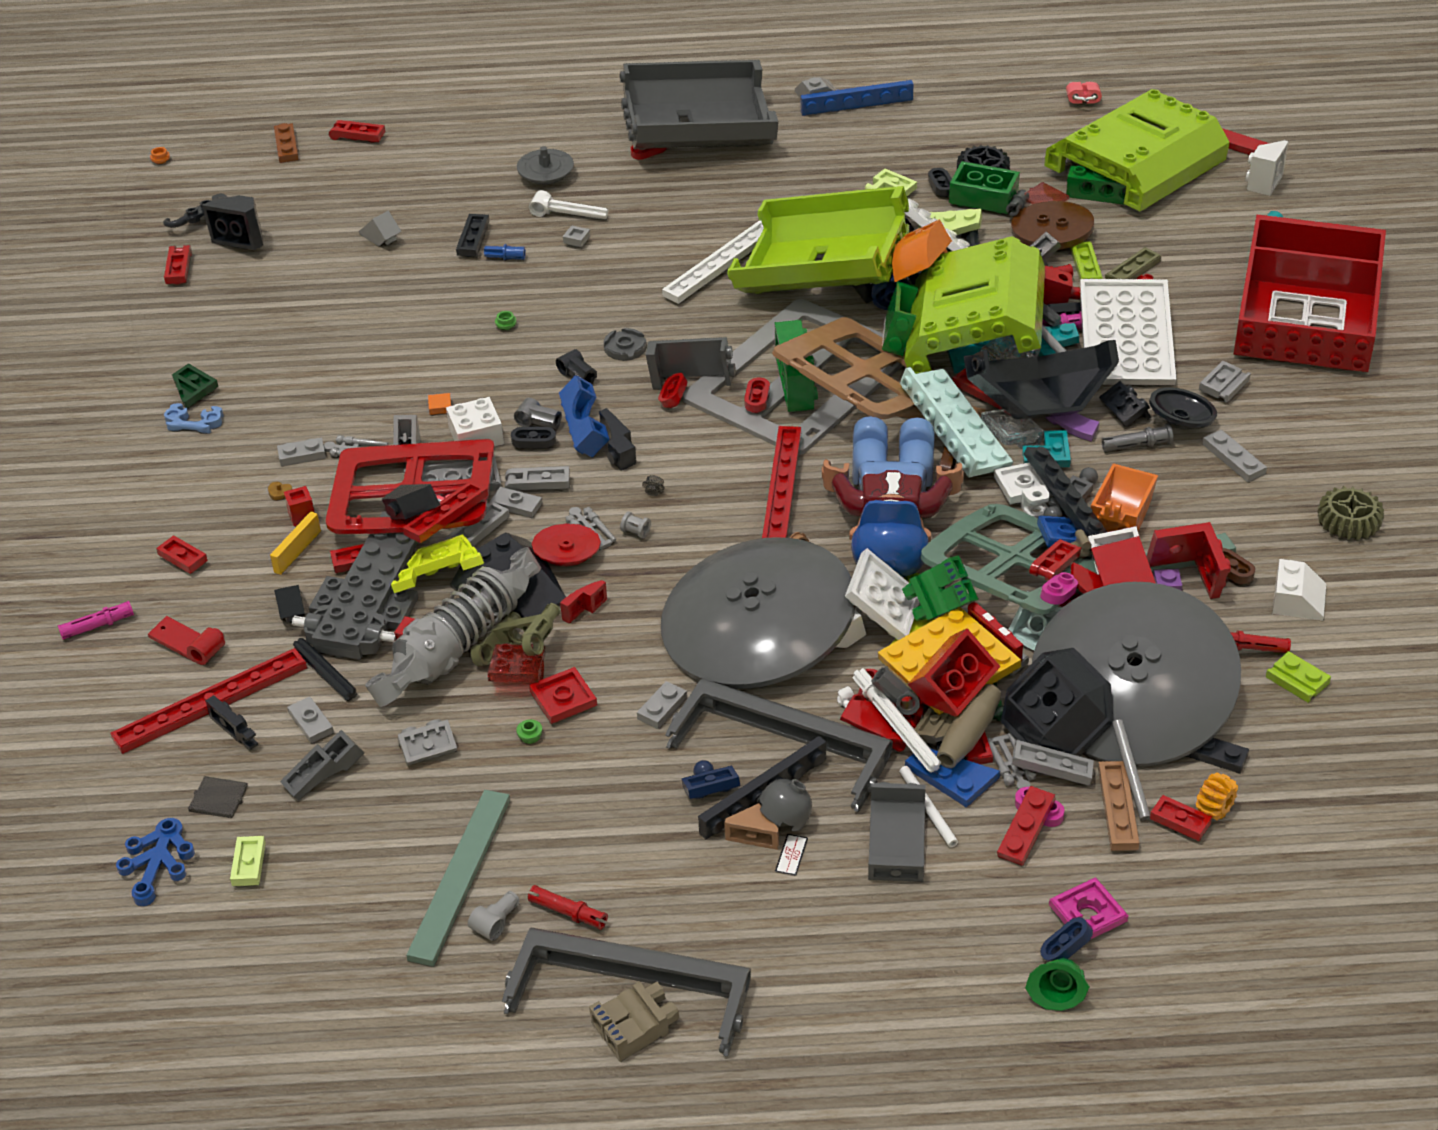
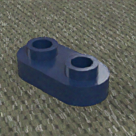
M1082 917L1071 919L1043 943L1040 950L1042 958L1046 962L1061 958L1069 959L1090 941L1093 935L1092 926Z

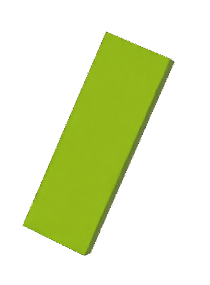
M1082 242L1070 247L1079 280L1103 279L1091 242Z

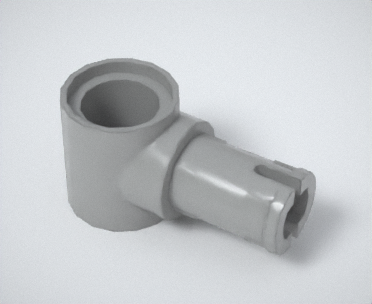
M508 891L497 903L491 904L487 908L483 906L476 907L469 916L468 927L491 941L496 940L504 930L506 916L520 904L519 897L514 892Z

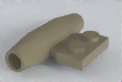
M992 684L984 685L956 717L945 712L938 715L929 707L914 730L925 743L937 744L938 741H942L936 756L941 761L942 766L953 768L974 748L991 723L1002 696L1001 692Z

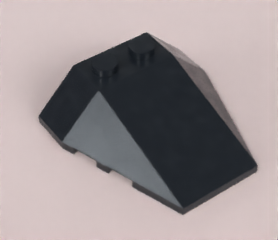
M506 532L476 549L478 553L480 552L484 564L464 571L462 566H460L450 583L451 588L458 591L459 585L466 584L467 578L472 577V574L481 567H490L499 571L508 570L511 565L510 557L520 549L528 547L541 566V570L529 578L527 589L517 599V606L512 612L518 613L521 618L539 615L547 604L554 603L559 607L560 602L566 598L547 561L540 559L534 554L532 543L525 538ZM467 588L462 589V593L471 598Z

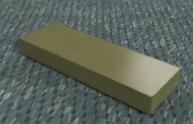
M1144 247L1106 273L1105 279H1136L1161 262L1162 255Z

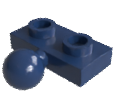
M701 760L695 764L693 768L694 775L681 778L683 789L689 799H701L708 794L728 792L732 788L740 786L739 776L732 765L714 770L713 765L707 760Z

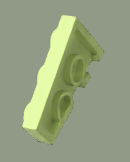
M981 209L929 212L932 219H940L945 229L948 228L957 235L981 228Z

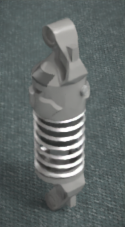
M528 547L520 549L510 557L511 565L508 570L499 571L490 567L479 568L472 574V577L467 578L466 584L459 585L458 591L451 592L450 598L443 599L442 606H435L434 613H427L421 619L416 618L404 628L403 635L393 642L391 673L377 674L365 684L379 707L394 701L411 682L428 685L441 674H448L458 665V659L464 652L469 650L470 645L476 644L478 638L485 636L486 631L493 629L494 624L501 622L502 617H505L516 608L517 599L526 591L529 578L541 570V566ZM467 588L471 598L462 593V589ZM485 612L489 613L491 620L486 619L483 614Z

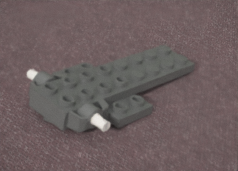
M384 511L380 515V517H390ZM404 532L369 534L345 579L326 576L309 606L310 613L306 615V618L295 615L292 619V625L304 627L306 641L313 645L317 652L334 655L336 658L347 657L361 660L363 655L376 654L384 641L395 642L394 632H388L387 630L388 628L397 629L404 617H409L418 600V591L406 589L394 593L391 583L394 580H399L398 574L405 569L419 542L405 536Z

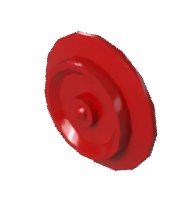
M567 523L553 525L541 530L534 536L532 541L533 552L540 559L556 566L566 567L578 565L591 558L599 551L601 545L599 535L591 528L580 524Z

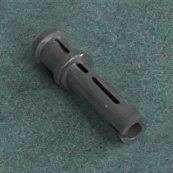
M1165 424L1164 427L1153 429L1146 427L1143 431L1103 437L1101 439L1102 449L1104 452L1143 445L1154 447V444L1166 442L1167 444H1172L1173 431L1170 424Z

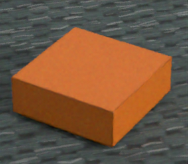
M450 393L428 395L430 415L447 413L446 407L451 406Z

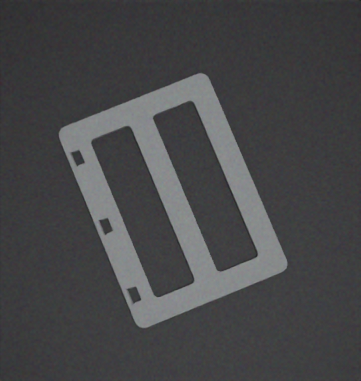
M804 299L793 301L733 351L731 363H735L736 375L775 343V322L808 320L823 326L844 316ZM864 326L870 331L874 332L875 334L883 338V333L871 329L867 326ZM855 337L836 343L842 348H845L851 342L855 341L867 347H870L876 351H879L873 346L864 342L863 340ZM821 349L812 354L814 366L819 369L835 357L834 354L826 349ZM896 362L893 367L888 366L881 371L891 377L904 365ZM725 375L702 376L684 391L682 395L684 403L776 446L779 425L764 419V417L785 400L780 376L770 384L767 407L759 413H752L746 410L745 406H736L713 395L726 384ZM865 377L848 387L868 398L882 384L872 378ZM833 395L798 426L801 427L802 433L799 455L806 453L851 413L856 406L837 395ZM811 432L817 433L812 438L808 436Z

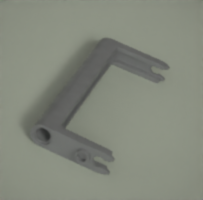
M701 679L680 711L673 715L665 735L670 737L673 734L666 748L670 749L673 747L677 749L702 712L707 711L804 744H808L820 736L826 741V751L865 763L851 791V794L855 795L851 804V808H854L855 812L860 811L871 793V783H878V778L886 766L893 748V741L705 679Z
M530 927L513 971L507 973L505 980L506 989L502 1002L506 1003L504 1014H509V1012L516 1013L537 963L651 984L658 982L662 986L729 998L718 1039H722L719 1052L724 1053L723 1056L728 1057L736 1032L740 1033L742 1029L743 1015L741 1013L750 985L751 968Z

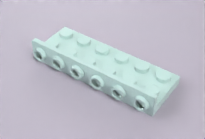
M911 367L905 368L900 382L902 388L912 399L924 418L932 424L934 431L945 444L948 451L958 463H962V469L968 477L991 473L995 469L1012 466L1013 460L944 369L915 374Z

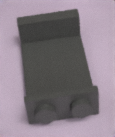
M727 337L648 341L646 360L653 390L662 389L663 379L669 378L676 373H682L685 377L725 375L726 386H731L732 377L736 376L735 363H731L733 350L732 346H728Z
M889 782L871 783L868 880L923 882L926 785L916 783L893 784Z

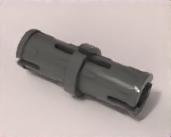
M1019 190L1011 198L1010 204L1006 207L1007 213L1011 210L1009 215L1015 216L1025 207L1026 201L1029 199V193L1025 195L1026 190Z

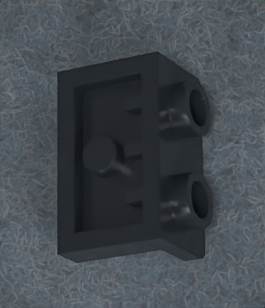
M1121 381L1099 396L1101 402L1125 427L1142 415L1147 420L1151 418L1148 409H1150L1148 403L1143 398L1138 399L1136 391L1130 385L1126 387Z

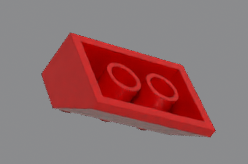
M966 628L951 635L912 678L908 686L924 704L956 717L1001 666L969 629Z

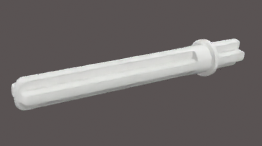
M864 668L860 671L856 670L852 678L862 689L863 696L871 700L928 772L937 771L941 764L937 756L891 700L872 684V677Z

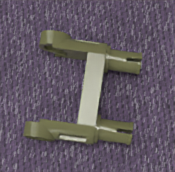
M550 603V605H546L541 614L521 618L516 612L509 613L502 623L494 626L481 644L472 647L471 659L473 663L478 667L489 665L495 661L504 648L521 644L526 655H540L544 650V640L552 631L553 622L560 614V608L556 604ZM516 628H521L525 633L523 635L519 634ZM481 650H483V653H484V660L482 659V656H481Z

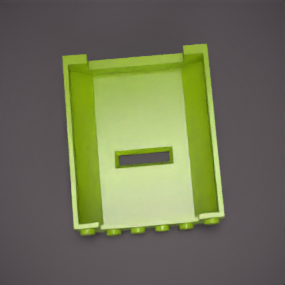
M1151 89L1046 148L1044 166L1061 173L1065 171L1066 158L1121 183L1126 186L1124 204L1141 212L1227 159L1229 140L1216 117L1206 111L1198 110L1190 104L1180 102L1174 97L1162 94L1159 90Z
M904 186L763 200L758 209V219L762 222L764 229L745 267H741L738 258H735L728 268V278L732 281L734 289L744 293L759 294L769 291L842 285L857 286L866 283L879 284L881 282H889L893 272L892 258L896 244L909 233V224H905V212H909V202ZM818 254H825L822 260L815 261Z
M1011 236L943 253L929 268L922 270L915 280L918 292L911 308V314L916 315V319L906 344L904 361L907 368L911 367L915 374L932 371L927 357L929 354L1013 335L1019 353L1040 349L1045 266L1040 250L1034 246L1029 247L1021 243L1019 239Z

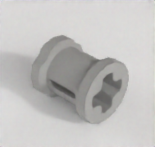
M626 512L621 520L620 530L625 533L628 531L637 534L639 538L644 539L650 531L651 520L649 518L642 519L636 517L632 512Z

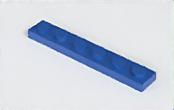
M912 80L800 95L801 114L804 116L913 100L914 84Z

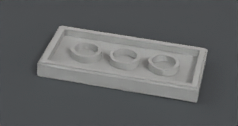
M495 455L492 461L489 491L498 490L501 487ZM487 457L480 458V461L487 460ZM455 460L424 465L422 481L469 479L472 475L473 460Z

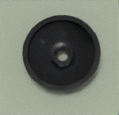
M1171 387L1160 388L1153 391L1149 399V404L1154 413L1163 421L1176 428H1205L1213 424L1217 417V410L1210 401L1188 390Z

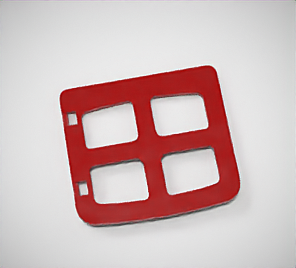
M490 439L357 447L343 450L340 453L326 515L327 529L335 534L403 532V527L420 515L408 519L392 520L390 517L362 518L358 515L357 518L347 516L351 500L382 498L400 485L431 484L435 494L453 493L469 481H473L486 487L489 495L492 461L495 450L494 442ZM487 457V460L480 461V458ZM473 460L472 475L469 479L422 481L426 461ZM400 462L407 463L404 480L400 483L353 486L356 471L360 467ZM488 496L442 529L471 526L480 522L486 515Z

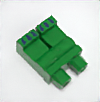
M960 556L949 557L935 567L909 579L910 583L902 588L908 600L917 597L920 602V606L912 609L916 621L936 619L947 612L979 600L970 579L962 580L968 577V574Z

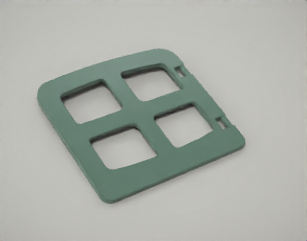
M1002 504L987 505L951 525L921 550V560L933 568L948 559L945 555L962 541L969 542L998 555V557L979 571L964 565L968 577L962 580L970 579L973 586L1006 601L1009 600L1016 603L1022 608L1038 615L1049 614L1059 606L1047 603L1041 599L1042 586L1031 592H1025L997 580V578L1014 566L1019 565L1030 569L1031 564L1036 560L1031 554L1046 544L1037 525L1038 518ZM998 520H1006L1033 533L1016 545L1007 546L977 533V531ZM1092 555L1075 561V563L1096 573ZM1071 566L1062 572L1071 574Z

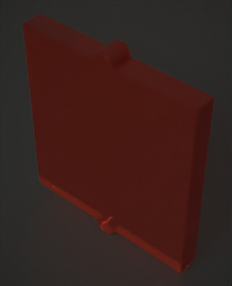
M1044 182L1030 188L1025 193V195L1029 193V199L1026 202L1030 204L1046 201H1066L1069 199V195Z

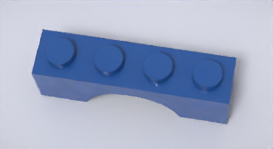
M575 375L559 392L561 405L565 412V419L568 422L574 448L581 454L585 453L593 457L610 439L606 426L589 416L591 407L597 398L593 385Z

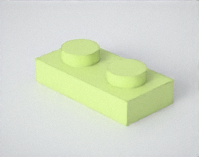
M264 836L237 837L230 876L232 886L259 885L266 845Z

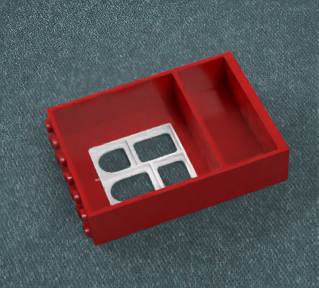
M1256 214L1233 355L1369 372L1376 337L1386 230ZM1277 300L1302 302L1304 304L1302 320L1275 317ZM1314 304L1337 306L1340 308L1339 318L1312 315V307ZM1316 324L1336 327L1337 329L1314 327L1310 325Z

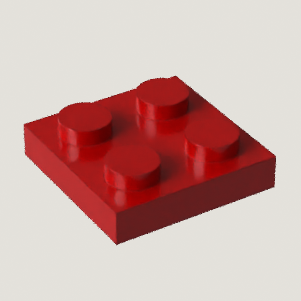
M575 667L529 685L530 693L551 724L597 706V698Z

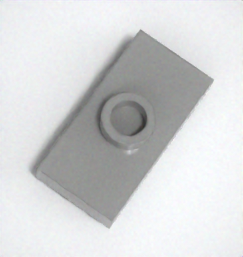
M500 487L490 500L509 509L511 513L533 518L543 504L542 497Z
M310 696L287 707L288 713L310 743H314L334 733L333 726Z

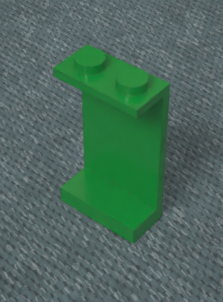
M897 281L884 320L882 350L903 356L916 319V315L910 314L918 292V287Z

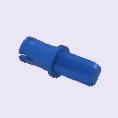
M504 244L503 247L485 246L484 256L503 258L504 261L506 259L525 260L526 249L525 247L507 246V244Z

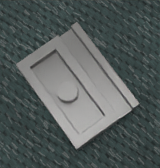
M1222 361L1200 382L1199 390L1216 398L1222 397L1225 399L1224 402L1227 403L1250 380L1251 373L1245 374L1242 372V369Z

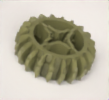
M1343 486L1341 489L1334 487L1333 491H1327L1326 495L1322 496L1317 510L1319 523L1323 525V529L1329 530L1330 535L1337 534L1338 538L1347 537L1348 541L1350 538H1355L1359 541L1361 537L1368 539L1369 535H1375L1377 530H1380L1384 519L1383 503L1378 501V497L1372 496L1371 492H1364L1363 488L1360 490L1354 489L1353 486L1351 488Z

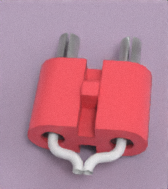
M1093 81L1082 83V85L1081 82H1070L1066 87L1068 99L1074 104H1082V102H1087V104L1098 103L1102 98L1099 85Z

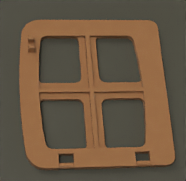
M839 318L777 345L773 349L772 354L777 359L794 367L801 374L841 399L847 400L869 416L889 419L917 407L901 384L881 371L896 362L907 367L904 361L905 351L903 356L882 350L883 338L850 318ZM855 337L882 353L864 360L836 343ZM821 349H826L852 367L835 375H829L806 361L805 358ZM865 377H869L894 391L899 396L875 403L848 386Z

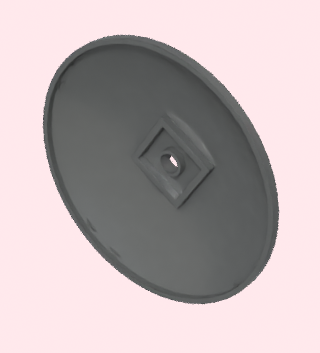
M782 537L761 538L729 546L695 565L679 580L671 591L661 616V636L664 646L675 665L698 681L705 679L733 689H747L768 686L788 680L822 661L845 636L855 612V605L845 597L851 576L845 565L830 551L800 539ZM753 594H757L756 597H749Z
M1151 582L1110 584L1091 590L1072 600L1046 625L1036 644L1032 658L1033 663L1043 652L1074 647L1111 684L1113 721L1123 720L1136 767H1149L1176 761L1208 743L1223 728L1231 716L1241 687V662L1238 648L1232 634L1221 618L1210 607L1194 596L1170 586ZM1137 657L1142 660V663L1138 666H1132L1128 663V660ZM1057 697L1051 700L1050 706L1056 703ZM1113 724L1107 728L1083 755L1101 762L1123 761Z

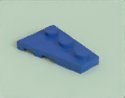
M932 750V752L935 755H937L938 751ZM914 753L905 760V766H908L912 773L966 808L1000 778V770L964 759L953 768H946L940 764V768L932 773L928 772Z

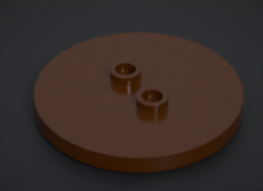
M1066 201L1040 202L1021 209L1013 217L1011 222L1012 234L1021 243L1031 246L1047 231L1060 243L1061 247L1058 250L1066 249L1084 242L1092 235L1094 231V217L1088 209L1075 203Z

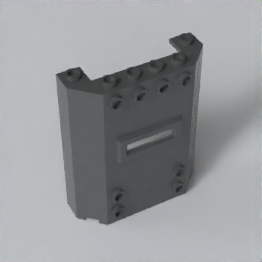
M760 60L623 63V71H620V83H623L624 98H621V107L624 110L628 139L632 141L634 149L761 146L773 144L774 140L777 139L779 121L776 112L769 111L761 87L762 66ZM680 117H688L689 122H681Z

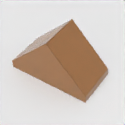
M759 803L726 818L724 822L725 840L778 850L779 828L760 811L762 806Z

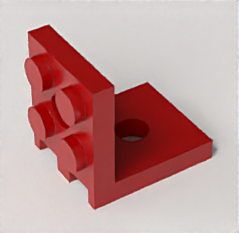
M1211 522L1154 530L1146 556L1150 567L1195 560L1210 599L1220 598L1223 587L1226 585L1227 575L1231 571L1229 559L1224 556L1222 542L1220 539H1217Z

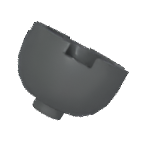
M778 779L771 782L757 799V802L762 804L760 811L767 819L778 826H781L782 823L792 826L791 831L801 830L812 813V799L805 785L796 779Z

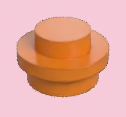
M156 147L151 151L150 159L156 164H164L170 158L169 152L164 147Z

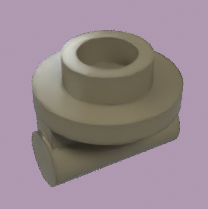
M1077 530L1075 532L1076 541L1071 544L1082 548L1078 558H1086L1092 555V544L1083 530Z

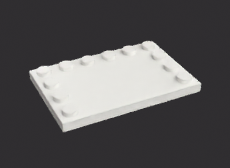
M1080 279L1083 348L1095 346L1108 340H1116L1119 363L1102 385H1115L1119 381L1124 385H1175L1176 370L1168 280Z

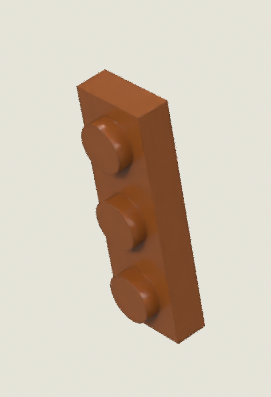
M281 123L274 126L279 163L299 160L293 123Z

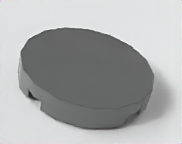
M623 328L619 332L614 330L606 335L603 341L605 353L615 360L624 361L638 358L647 348L644 334L631 328Z

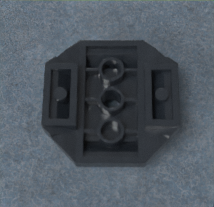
M1074 647L1043 652L1006 690L1001 723L1017 740L1081 756L1113 722L1111 684ZM1057 697L1056 703L1050 706L1051 700Z

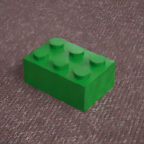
M961 161L950 182L949 203L994 211L999 214H1008L1006 207L1010 204L1011 198L1019 191L1020 172Z

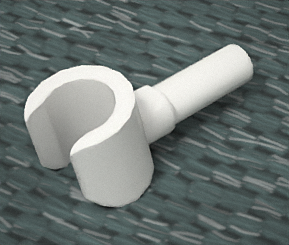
M849 686L838 691L837 702L839 705H843L844 708H846L854 695Z

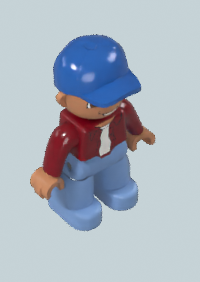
M864 417L858 420L853 430L852 482L858 485V490L849 481V463H844V468L841 469L832 467L831 462L827 459L824 460L822 466L823 486L826 490L835 492L837 499L848 514L860 517L858 525L849 532L855 563H858L861 553L868 548L904 578L915 574L924 565V562L921 560V550L931 541V532L923 526L921 518H931L936 515L945 504L949 495H954L961 491L964 471L960 462L955 465V469L942 471V466H936V483L926 491V487L931 486L933 482L934 428L932 424L918 417L905 421L900 428L899 462L887 461V425L877 417Z

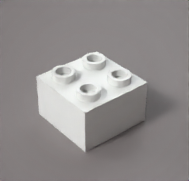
M490 397L446 407L448 425L454 441L490 439L494 442V447L504 444L502 424Z

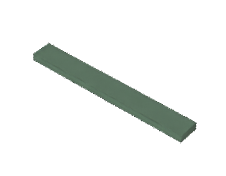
M484 789L406 954L407 961L434 967L510 802L509 794Z

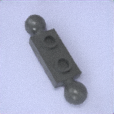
M1091 467L1084 468L1080 472L1079 477L1073 475L1070 478L1071 483L1084 500L1093 491V485L1098 480L1097 471ZM1053 496L1049 500V507L1044 511V516L1063 517V514L1067 516Z

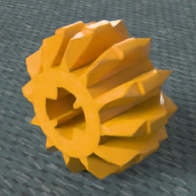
M1218 772L1209 775L1208 779L1204 780V784L1197 795L1196 808H1198V811L1212 816L1215 820L1223 819L1226 813L1230 812V808L1234 805V800L1237 797L1238 785L1236 781Z

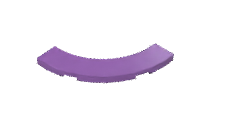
M1078 413L1045 417L1052 424H1058L1065 428L1067 433L1088 441L1093 440L1099 428L1098 421L1091 420Z

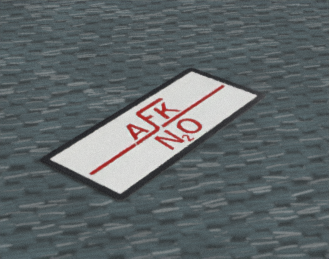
M787 834L775 872L790 875L797 874L808 840L807 837Z

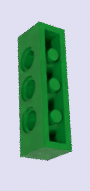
M1083 166L1070 167L1067 177L1066 197L1125 205V185Z

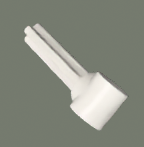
M543 190L536 192L529 205V211L537 217L550 214L551 211L604 220L608 217V210L606 208L553 200L552 196Z

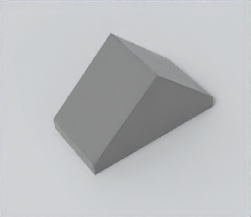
M394 415L393 445L420 443L421 438L417 415Z

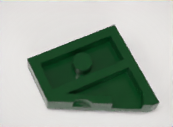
M189 363L172 374L185 408H189L219 387L215 378Z

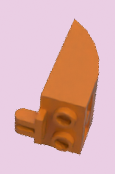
M940 219L906 234L896 244L892 258L895 282L929 268L941 254L948 252L946 248L952 240Z
M1112 464L1091 504L1092 512L1103 524L1107 532L1136 526L1139 531L1148 511L1158 475Z

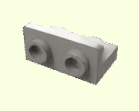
M440 719L432 720L426 726L417 729L416 727H408L398 734V744L401 746L407 766L457 751L448 719L444 721Z

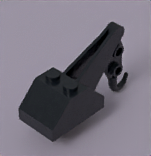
M216 194L212 196V201L204 200L200 202L199 206L187 209L184 216L179 219L170 221V218H167L163 221L164 226L176 228L188 222L197 223L201 217L205 216L212 243L256 250L263 246V233L254 197L241 195L227 197L225 194Z

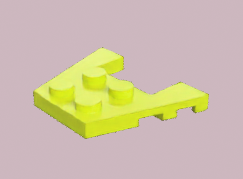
M462 534L418 549L408 561V569L402 570L398 574L399 581L394 580L391 586L394 593L415 587L416 579L419 575H433L441 568L447 566L448 568H454L460 564L464 571L482 565L484 561L480 552L478 553L476 548L472 547L468 539Z

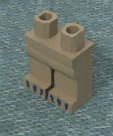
M639 981L633 985V988L624 990L616 998L604 1004L598 1001L589 1006L593 1026L603 1040L606 1041V1044L619 1062L653 1043L659 1037L663 1038L668 1035V1025L679 1019L678 1008L672 1001L661 1007L657 1005V1003L665 999L663 988L658 982L644 987Z

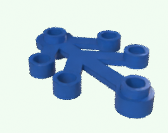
M166 818L156 825L155 831L142 838L133 836L125 842L126 850L130 855H137L143 848L157 842L154 848L133 859L123 857L116 863L118 873L122 876L130 875L135 869L148 863L142 880L134 885L131 892L133 900L138 906L150 905L155 900L156 894L152 884L161 863L168 869L172 880L180 881L186 876L184 864L176 862L167 850L169 843H173L177 848L180 859L188 860L195 854L193 844L182 838L183 827L176 818Z

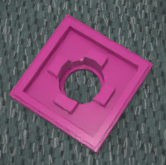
M1096 877L1049 899V906L1064 924L1076 917L1083 918V914L1079 912L1082 909L1094 910L1097 915L1091 916L1090 920H1086L1093 928L1091 939L1128 922L1129 915Z

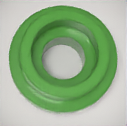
M501 311L497 314L495 325L500 329L509 330L516 325V317L510 311Z
M532 719L522 721L516 729L518 737L528 744L537 742L543 732L541 723Z

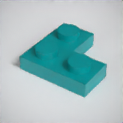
M1067 430L1044 431V446L1022 447L1023 464L1029 463L1023 455L1027 447H1044L1049 450L1051 456L1060 465V468L1070 467L1071 465Z

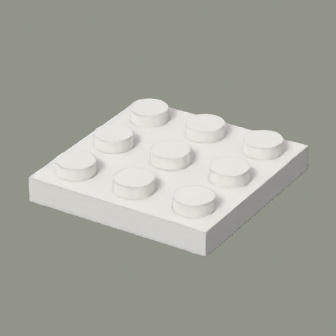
M868 548L861 553L845 595L853 605L861 609L871 620L877 622L889 635L897 640L909 634L914 620L912 609L919 605L917 597L908 600L902 591V588L909 584L908 581Z

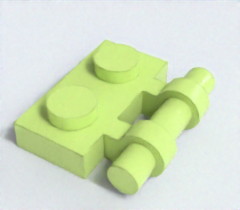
M884 169L873 177L874 185L867 183L865 186V190L904 186L908 196L917 189V181Z

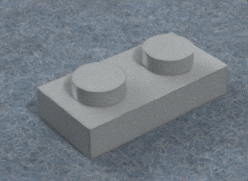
M322 437L277 445L281 466L326 458Z
M665 681L638 710L637 719L659 729L687 699V690Z

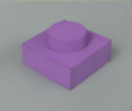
M1179 569L1154 570L1153 577L1157 584H1163L1182 591Z

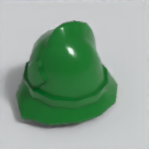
M1061 958L1046 964H1040L1030 972L1025 989L1031 999L1043 1008L1063 1011L1074 1008L1082 1002L1090 986L1085 980L1084 971L1080 969L1079 965L1070 959Z

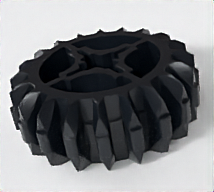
M972 146V148H966L965 151H961L957 159V169L961 161L1010 170V157L1007 156L1006 152H1003V149H997L996 146Z

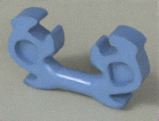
M181 403L170 405V408L164 413V417L169 431L184 429L209 434L211 429L222 425L223 410L218 406H212V411L206 412V409L201 412L202 420L197 422L186 421L189 417L187 408H183Z

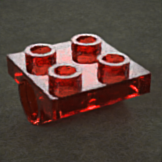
M509 643L495 644L488 669V681L539 683L544 678L545 646L540 655L528 656L524 652L522 645H511Z

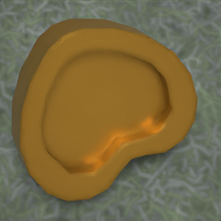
M277 481L272 482L268 486L269 496L275 501L285 499L284 492L292 490L290 484H282Z

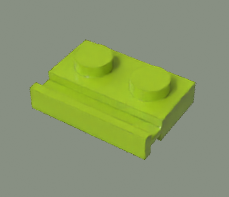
M1289 651L1266 672L1267 679L1307 703L1310 702L1313 696L1315 697L1329 685L1331 680L1330 675Z

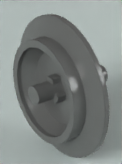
M546 146L525 154L517 163V171L520 176L533 183L543 185L553 184L562 180L574 167V161L569 154L561 150L547 149Z

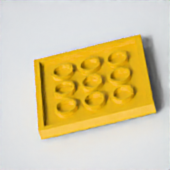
M961 607L945 613L878 651V659L885 666L890 667L906 683H909L951 635L968 628L1001 666L986 684H993L1021 667V659ZM931 707L938 715L943 713V711Z

